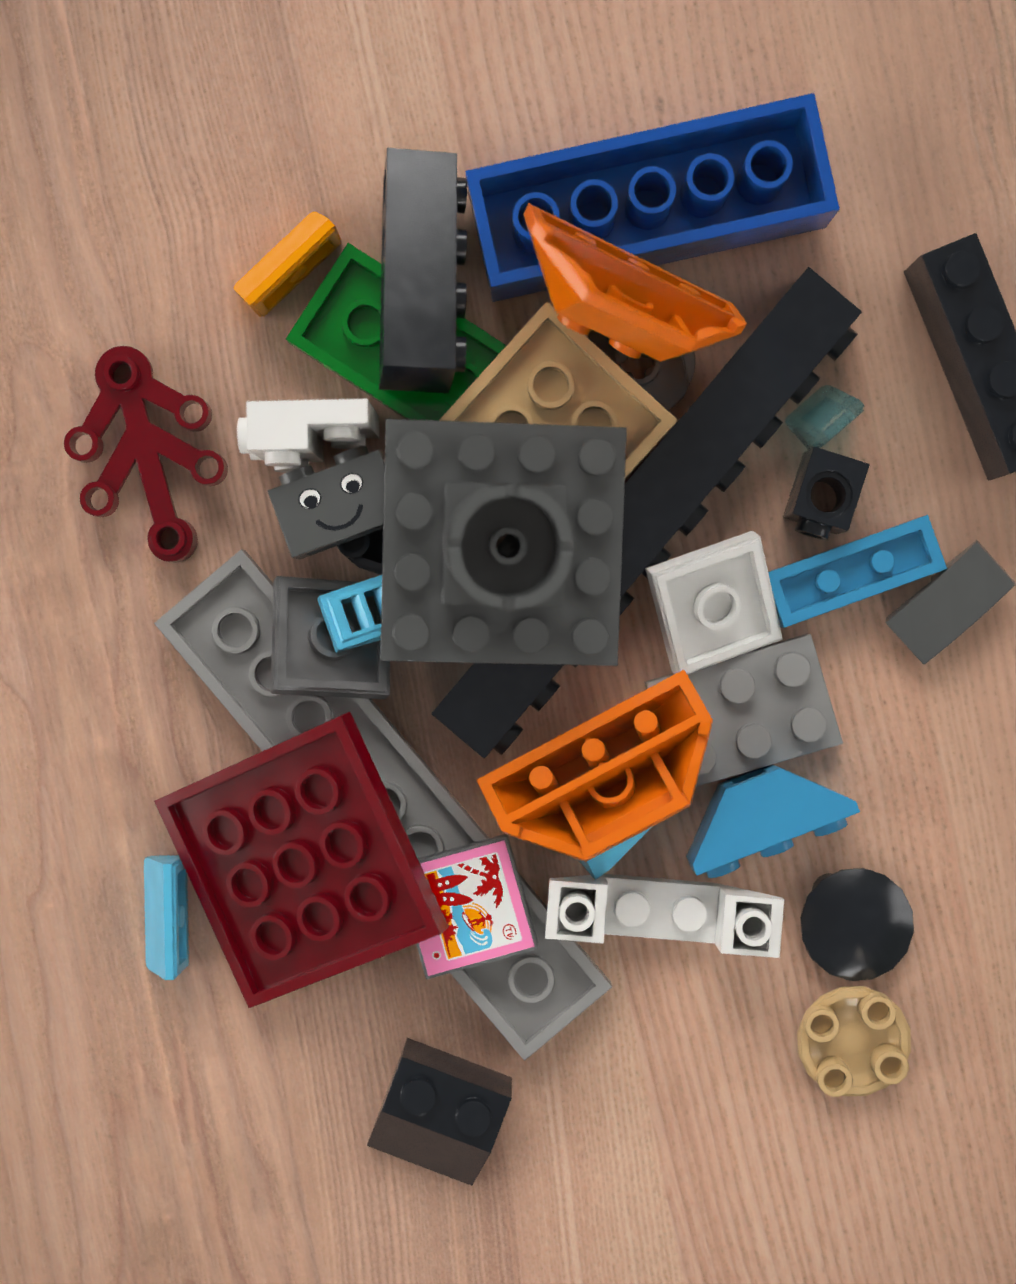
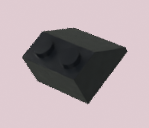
M407 1038L367 1146L472 1186L491 1154L512 1099V1077Z

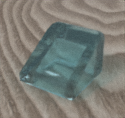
M825 385L820 387L789 414L785 422L808 450L814 446L821 448L864 411L862 408L865 405L859 399L833 386Z

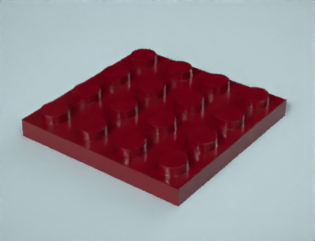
M350 711L154 801L248 1008L440 935L449 927Z

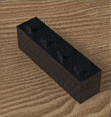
M387 148L383 175L379 390L449 394L455 372L464 373L466 337L456 336V318L464 319L467 285L466 283L456 282L457 265L464 266L466 260L467 231L457 229V213H465L467 180L464 177H457V153Z
M974 233L922 254L904 271V274L986 477L990 481L1016 472V329L977 233Z

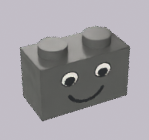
M366 445L346 450L334 456L336 466L314 473L311 465L289 471L279 476L281 486L267 490L292 558L303 559L383 529L385 457L380 450L369 453Z

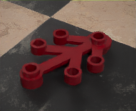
M130 346L111 348L100 357L95 368V380L101 392L83 425L72 428L64 438L65 451L71 458L83 463L97 460L104 448L102 437L120 408L127 428L98 481L91 482L82 489L80 493L81 507L86 513L93 516L108 517L112 515L119 505L118 494L137 462L154 522L148 532V546L151 552L163 561L173 563L185 561L195 552L198 537L196 530L188 521L177 517L160 454L190 470L192 477L197 482L206 486H216L222 483L227 476L228 466L225 459L218 453L211 450L200 451L152 424L144 399L173 413L179 425L193 432L202 431L209 426L212 420V409L199 396H184L154 379L153 368L149 359L139 350ZM121 365H129L132 371L130 379L126 383L117 384L114 378L115 370ZM191 404H200L202 407V417L195 423H187L184 418L185 409ZM83 435H89L92 439V448L88 453L80 455L76 450V441ZM214 458L218 463V471L212 478L205 479L200 473V465L205 459ZM104 489L108 495L107 505L103 509L96 510L91 504L92 495L95 491ZM174 528L179 535V541L174 548L167 550L161 543V535L165 530Z

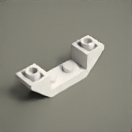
M603 874L596 880L591 875L550 878L545 939L604 944V934L715 943L720 953L780 958L784 899L778 896L712 882Z

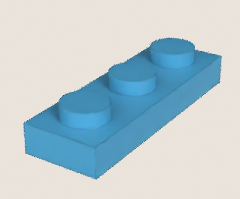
M925 515L769 571L768 573L780 628H785L946 570L947 566L929 516Z

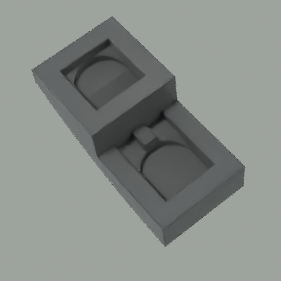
M977 540L946 564V570L935 573L930 583L886 618V624L923 665L971 627L1016 585L1015 581Z

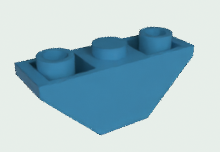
M772 764L718 783L686 857L696 876L706 872L708 878L720 877L737 870L741 866L739 863L741 858L759 851L762 857H770L789 850L794 846L792 839L813 831L815 836H824L839 831L848 825L846 818L859 813L860 810L853 799Z

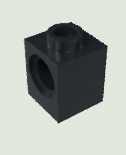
M815 446L807 450L802 455L783 518L797 522L796 532L820 540H828L830 533L837 535L849 531L870 464ZM816 482L827 483L836 494V503L830 512H823L817 509L811 500V490Z

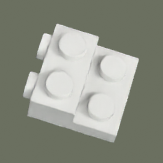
M368 399L246 401L247 418H239L237 424V440L240 453L249 454L251 460H264L266 466H274L275 472L284 473L309 466V462H324L323 439L331 441L332 448L352 449L366 445L367 438H379V415Z

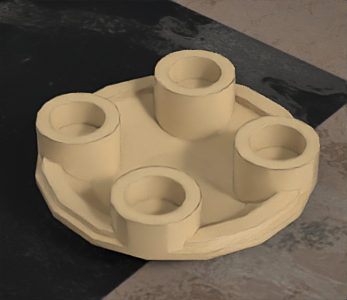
M865 986L839 987L821 995L805 1011L797 1031L798 1054L807 1074L819 1084L820 1089L825 1094L832 1097L868 1096L889 1085L900 1083L907 1076L909 1071L907 1059L911 1052L910 1027L901 1008L884 993Z

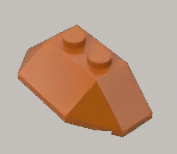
M528 204L523 215L554 309L558 313L557 319L569 329L583 335H588L592 329L609 337L608 342L612 347L631 358L639 359L643 353L661 362L737 336L742 333L747 325V322L733 303L532 204Z
M683 669L478 778L476 781L504 834L586 862L691 806L713 719Z

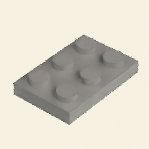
M811 634L771 644L687 674L713 719L696 787L843 744ZM674 673L646 681V689L674 675Z

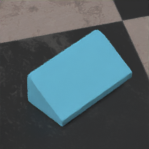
M179 855L148 856L144 859L146 966L151 972L164 980H174L189 965L187 872Z

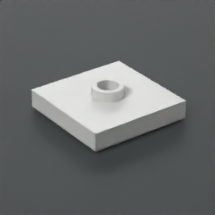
M749 531L645 568L671 671L674 674L683 669L687 674L783 640L761 537L754 531Z

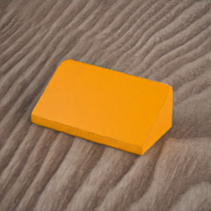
M316 211L308 214L234 285L235 292L259 317H265L341 244L340 241L342 239L335 225L327 217Z

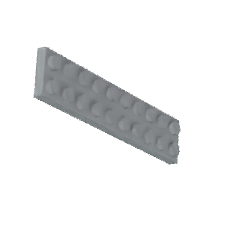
M241 549L154 623L262 751L350 711L417 858L489 839L372 699L271 694L273 582L246 550ZM519 874L538 941V949L455 971L451 975L525 1061L611 989L612 984L577 941L545 939L547 906Z

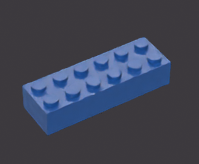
M815 93L465 171L469 199L492 302L547 290L523 215L528 204H532L656 266L824 229L840 210Z

